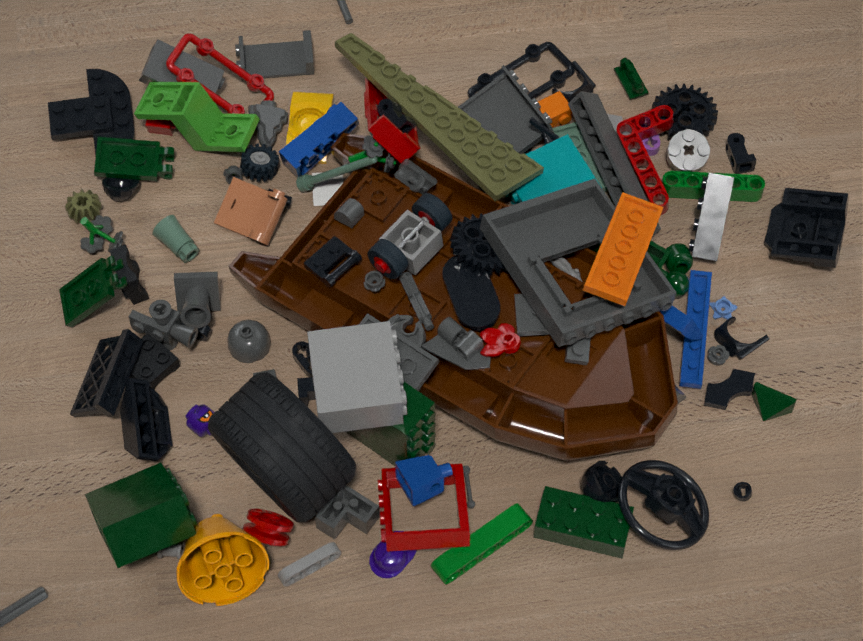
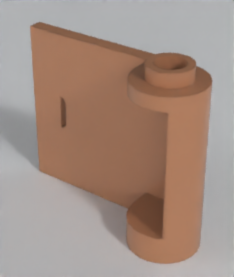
M233 177L214 223L268 246L288 200L284 197L286 193L277 189H273V192L267 191Z

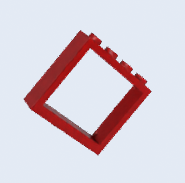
M463 463L450 464L453 475L444 478V485L455 486L459 528L392 532L389 489L402 487L396 479L395 468L381 469L382 480H378V492L383 491V494L378 496L379 508H384V511H380V525H385V528L381 529V543L386 542L387 552L470 546Z

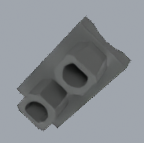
M405 159L399 165V170L394 174L395 178L407 185L411 191L422 195L437 184V180L409 159Z

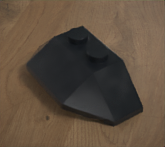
M129 378L120 407L124 449L136 459L158 461L173 446L168 407L160 395L152 388L153 385L150 381Z

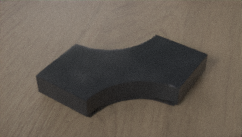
M733 369L732 374L725 381L716 384L708 383L704 406L726 410L729 402L734 398L750 396L755 373Z

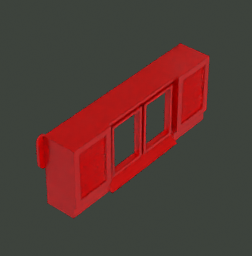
M365 78L364 106L368 130L379 144L402 163L421 149L418 143L417 126L408 134L403 133L384 114L380 116L376 104L378 105L381 100L387 97L369 79Z

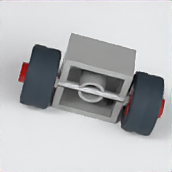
M430 193L423 194L413 204L412 212L406 210L379 238L374 246L369 249L367 255L372 265L389 279H397L405 270L416 275L443 247L441 232L453 219L449 208L438 197Z

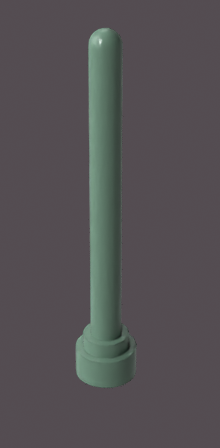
M366 157L314 176L309 174L301 175L296 180L297 187L301 192L312 190L317 183L375 164L377 157Z

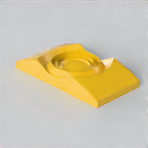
M293 92L286 145L327 113L328 109L333 105L334 94ZM327 155L318 164H326Z

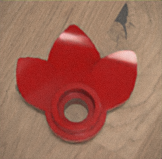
M501 323L498 329L487 328L480 333L481 339L486 343L480 352L483 356L495 357L503 352L512 354L520 348V337L515 333L514 327L510 324Z

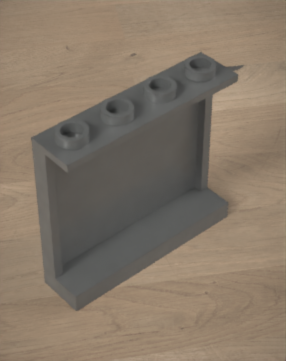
M503 65V74L458 106V108L480 122L482 128L497 134L499 140L513 145V149L522 155L543 139L540 130L529 123L530 118L533 117L538 122L545 124L552 132L554 130L550 124L553 121L546 112L541 113L539 110L541 106L535 98L530 99L528 96L530 92L523 83L521 85L518 84L517 80L519 78L512 69L508 71Z

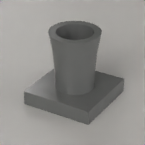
M218 271L174 273L177 311L181 312V321L186 326L196 328L206 326L211 320L210 311H221Z

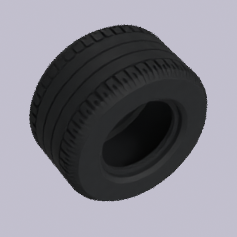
M268 372L255 374L249 379V382H246L239 389V392L237 391L230 397L229 401H226L218 409L219 411H215L209 418L208 430L241 469L296 522L311 520L355 476L356 463L340 441L288 387Z

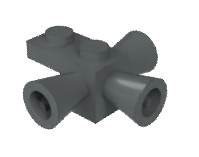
M156 300L150 305L149 313L152 318L135 310H132L128 316L134 331L150 335L153 339L162 343L169 351L178 345V341L190 348L198 335V328L181 325L180 312L171 309L170 303L166 300Z

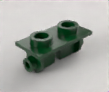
M627 58L621 59L620 66L614 68V71L629 99L649 94L631 60Z

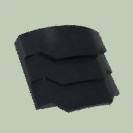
M785 188L782 202L771 209L770 221L764 242L772 250L771 256L792 258L794 261L814 262V266L836 268L846 225L849 203L848 193Z

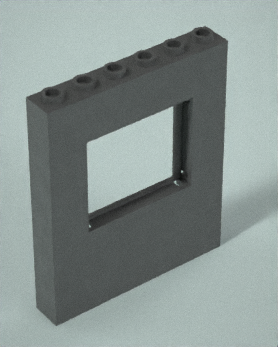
M596 179L484 214L480 225L481 232L483 231L484 237L500 261H502V264L558 347L566 344L571 345L585 337L591 338L599 332L610 331L616 326L629 324L641 317L646 318L660 310H668L673 305L677 294L649 253L646 252L626 306L598 296H593L573 304L570 303L543 262L596 244L601 245L616 207Z

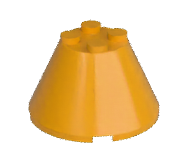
M214 514L194 526L196 534L188 538L176 569L178 586L188 599L202 605L203 602L215 603L216 606H223L248 597L264 582L263 577L266 571L269 570V557L261 542L230 520L224 518L221 514Z

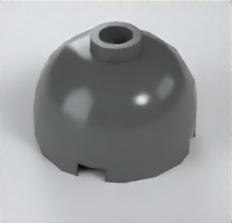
M248 319L236 323L230 329L227 337L228 350L232 357L243 363H253V361L262 360L269 353L271 347L270 335L263 324L255 320Z

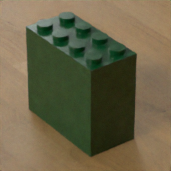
M406 382L403 383V389L406 392L407 415H403V424L345 431L394 466L396 461L425 456L426 453L430 454L436 445L435 402Z
M161 462L85 494L99 532L117 568L196 534L194 526L197 525V522L188 507L190 505L185 492L183 493L180 484L177 483L175 476L172 475L170 468L165 469Z

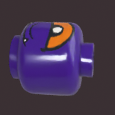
M205 404L194 405L185 416L187 419L186 426L199 437L212 436L208 430V422L214 411Z

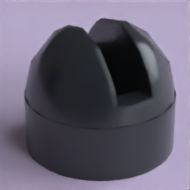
M739 482L734 486V495L739 501H748L751 498L752 488L749 483ZM744 488H745V490H746V495H745V496H742V490H741V489H744Z

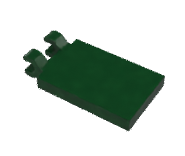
M98 137L94 176L157 181V176H160L163 179L171 180L173 165H162V159L166 162H174V148L160 147V142Z
M109 256L107 259L100 258L59 289L66 326L74 327L115 296L114 290L127 286L126 277L118 279V274H113L112 272L121 270L124 267L121 258L115 261L114 256Z

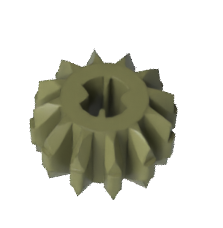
M81 188L80 193L73 191V197H67L65 209L70 220L74 219L76 224L83 217H87L92 221L95 220L94 217L100 215L102 205L99 201V196L93 194L91 190L84 192Z

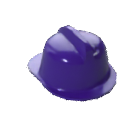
M380 541L370 555L369 564L371 570L381 578H393L403 571L414 558L417 550L387 552L386 542L381 543Z

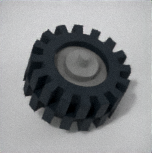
M259 143L255 144V147L251 144L249 148H246L245 152H242L240 163L242 173H244L246 178L250 176L252 181L254 178L257 179V182H260L261 179L264 182L268 178L271 180L277 173L279 155H277L276 150L272 151V147L266 148V144H262V147L259 146Z

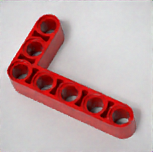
M667 105L658 106L621 121L616 128L620 143L648 202L653 204L657 200L664 202L659 205L663 207L661 215L668 211L669 197L642 140L667 131L673 126V110ZM666 116L668 119L662 120L660 117ZM642 124H648V125H650V126L644 128V127H641L640 125H642ZM625 131L630 132L629 135H623L621 133ZM633 148H635V149H638L639 151H637V152H631L630 150L633 149ZM642 165L647 167L644 170L638 169ZM648 183H654L655 186H654V187H648V186H646V184H648Z

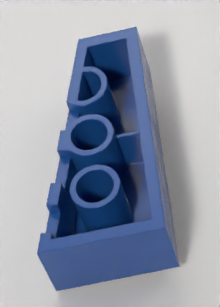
M342 102L332 105L325 115L317 119L310 127L279 151L282 163L297 178L306 174L331 151V146L342 133L350 134L359 125L358 118Z

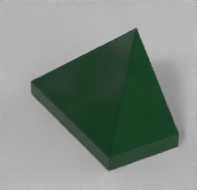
M755 382L751 394L763 421L792 413L797 401L796 398L758 382Z

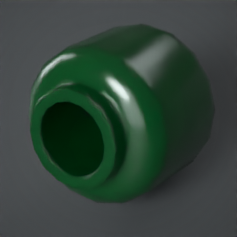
M681 243L672 244L666 248L670 251L665 261L667 270L669 272L678 270L687 273L693 265V258L689 248Z

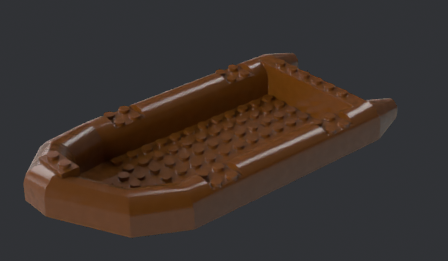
M342 133L331 146L332 155L343 165L349 164V156L364 151L362 146L366 136ZM383 150L381 158L386 159L388 151ZM413 155L409 160L437 180V184L432 186L427 193L438 197L449 208L453 218L451 223L441 232L443 247L416 275L412 274L421 296L432 315L433 329L427 331L422 324L426 333V342L438 335V327L446 318L451 317L461 325L446 290L442 274L445 263L455 256L452 254L454 249L450 248V238L454 226H457L458 221L463 222L464 217L470 219L472 214L479 218L480 213L484 215L509 206L499 200L494 201L486 193ZM397 159L394 169H390L389 173L384 172L385 163L378 161L375 164L352 171L351 175L281 257L241 251L229 265L230 273L260 303L303 327L306 331L359 325L368 313L380 322H387L397 314L412 316L414 319L412 324L407 325L405 328V333H412L419 319L399 277L397 279H389L383 275L385 286L377 292H372L370 289L367 290L364 287L367 273L378 271L368 258L367 253L369 249L374 246L379 238L406 210L412 212L413 204L422 194L411 191L407 185L395 178L394 174L399 170V165L401 164ZM349 198L357 200L364 208V216L353 228L334 219V213ZM336 236L352 250H356L362 256V261L351 266L336 280V284L329 288L304 267V262L332 237ZM588 248L562 256L570 263L572 269L579 270L582 281L558 269L550 261L543 262L571 304L596 296L583 291L597 255L596 252ZM345 257L332 270H330L328 274L333 272L339 265H341L347 259V257ZM502 269L501 273L498 274L493 270L492 275L489 276L500 302L501 313L491 328L498 329L501 323H507L514 327L517 334L514 294L523 293L508 271L506 272ZM660 311L646 318L635 319L629 324H621L610 331H602L595 334L590 339L589 362L587 365L564 362L566 345L558 347L550 334L519 336L521 344L518 351L512 354L503 352L499 356L491 357L490 368L465 370L427 351L440 362L419 389L420 393L435 402V405L445 410L446 413L454 415L465 424L473 426L497 441L564 461L651 448L657 443L677 415L678 407L665 321ZM461 325L467 332L471 330V328ZM471 330L480 337L482 331Z

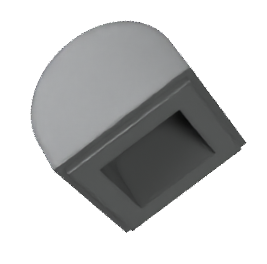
M349 198L334 213V219L353 228L364 216V208L357 200Z

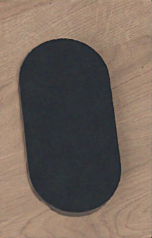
M458 255L453 256L445 263L442 274L458 321L464 327L467 326L475 331L491 328L500 316L501 308L488 271L484 270L483 274H480V269L478 268L472 271L471 265L464 267L465 261L458 262Z

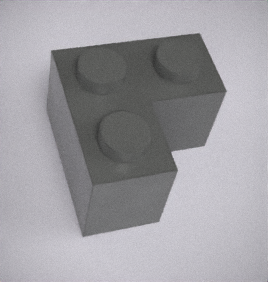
M346 485L315 516L316 528L334 540L347 523L367 534L380 518L379 505Z

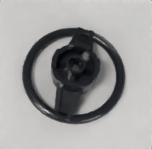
M646 460L632 465L623 474L618 487L619 506L626 522L637 535L648 543L667 550L686 549L702 539L709 524L708 503L703 491L688 473L668 462ZM659 469L669 472L673 476L665 475V473L659 476L643 470ZM628 486L647 496L645 505L656 516L668 524L678 521L690 537L680 541H669L661 539L643 528L630 510L627 499ZM696 500L699 505L700 515L694 505Z

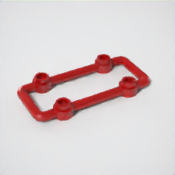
M192 33L185 34L166 61L167 69L176 75L177 82H199L194 79V73L191 69H180L174 64L190 41L196 45L198 54L201 56L210 55L247 81L246 84L249 90L264 93L266 97L263 101H273L274 99L273 91L264 84V79L260 74L251 75L215 50L212 40L208 38L200 39ZM201 84L211 99L226 110L227 114H245V109L242 105H231Z

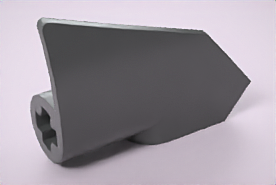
M451 317L441 322L437 330V336L421 345L423 349L465 370L490 368L491 357L480 354L484 348L481 338L471 330L467 332Z

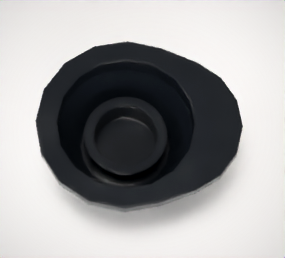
M107 177L102 180V186L106 195L111 199L124 201L130 198L140 181Z

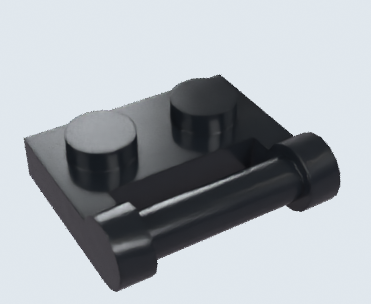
M334 236L304 262V267L331 288L336 284V280L351 266L362 261V256ZM345 257H347V259L341 265H339L333 272L328 274L330 270H332L339 262H341Z

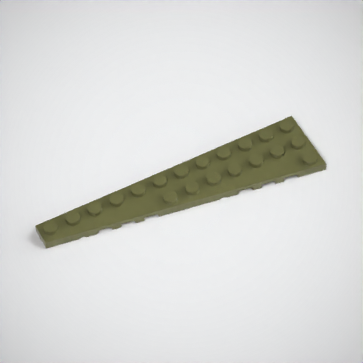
M349 33L335 41V48L388 99L398 103L402 108V112L416 122V126L494 201L499 200L543 173V166L524 153L522 155L513 149V145L499 140L497 134L493 131L488 132L482 128L480 122L471 118L467 113L427 85L422 86L419 84L414 76L402 72L401 67L397 64L389 63L385 60L384 55L375 51L370 45L354 34Z

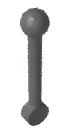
M463 466L468 496L467 507L472 509L475 507V501L472 499L470 486V467Z

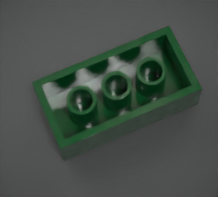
M545 486L533 538L623 559L630 526L621 512L619 503L601 502L586 495ZM629 506V507H630V510H631V512H632V514H633L634 507Z

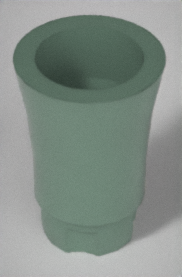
M175 215L163 218L153 229L152 235L165 244L184 263L192 261L197 256L199 248L180 225Z

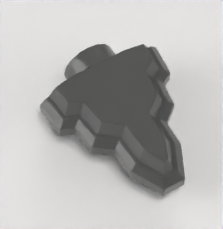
M270 100L262 101L260 104L249 105L248 113L256 114L260 119L256 130L258 131V140L261 147L262 144H266V148L271 147L276 140V134L282 130L283 124L287 123L288 112L277 108V103Z

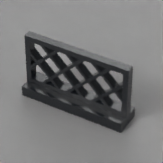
M125 329L122 330L120 336L99 340L70 412L71 416L75 418L104 413L108 417L115 415L127 380L144 341L131 330Z

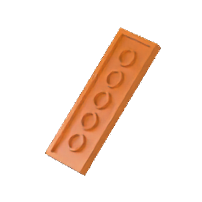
M622 192L583 291L626 306L661 216L662 206Z

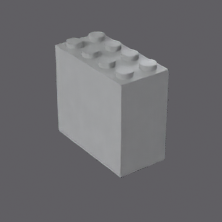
M390 321L307 332L318 418L332 433L403 424V415H407L406 392L403 389V373L400 370L399 349H397L396 329L391 330Z

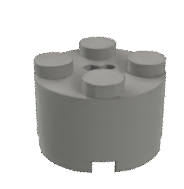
M692 129L680 131L669 142L666 151L667 162L674 171L699 172L708 160L710 147L707 139L701 133ZM690 149L692 151L691 155H684L685 150Z

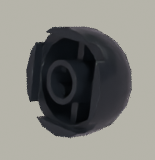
M596 462L582 476L581 489L583 495L601 502L618 503V487L622 476L615 467L610 468L605 465L608 462Z

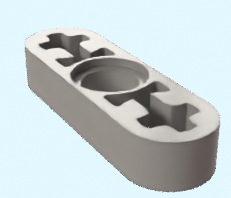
M335 542L328 543L283 568L278 573V578L283 586H290L335 561L341 555V551Z

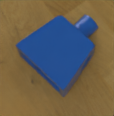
M430 455L395 462L396 479L412 506H416L444 491V478L453 475L451 465L448 462L437 465Z

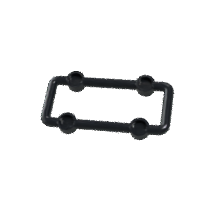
M544 42L539 46L530 44L525 49L524 55L505 66L508 71L511 69L515 70L528 61H539L541 53L549 50L567 68L563 72L561 70L552 72L549 81L528 94L530 99L537 98L551 88L559 89L564 87L566 79L575 73V69L571 65L572 62L552 42ZM501 68L491 75L488 73L481 74L477 79V83L468 89V97H472L503 74V69Z

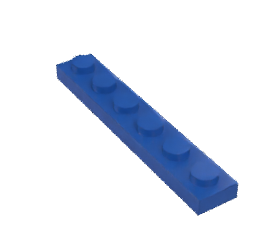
M690 271L686 315L693 319L703 337L698 340H692L684 336L679 384L682 387L702 388L712 272Z

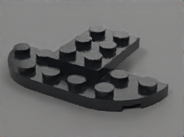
M86 69L89 97L48 102L50 133L52 140L93 135L96 157L98 137L135 140L134 120L130 93L124 81L106 70Z

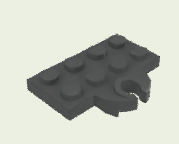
M367 313L359 325L379 323L380 321ZM397 314L388 321H390L391 330L396 329L397 349H399L400 370H402L404 382L419 391L440 361L421 347L422 344L426 343V333L420 321L416 323L415 330L412 333H405L406 326L412 324L414 319L409 315Z

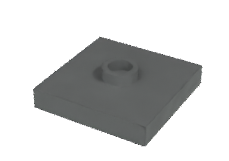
M514 294L517 334L519 336L549 334L523 294Z

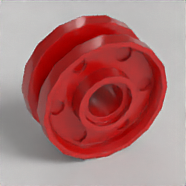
M264 509L248 510L246 517L251 522L243 525L242 529L261 543L273 546H286L290 538L285 532L292 531L294 523L289 518Z

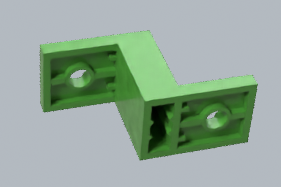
M149 82L134 113L137 119L171 120L195 151L245 152L260 120L256 114L222 113L199 82Z

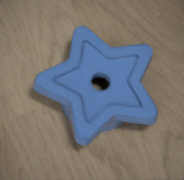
M725 296L717 300V302L709 303V306L714 310L713 319L724 318L728 320L732 317L731 313L737 309V306L733 305Z

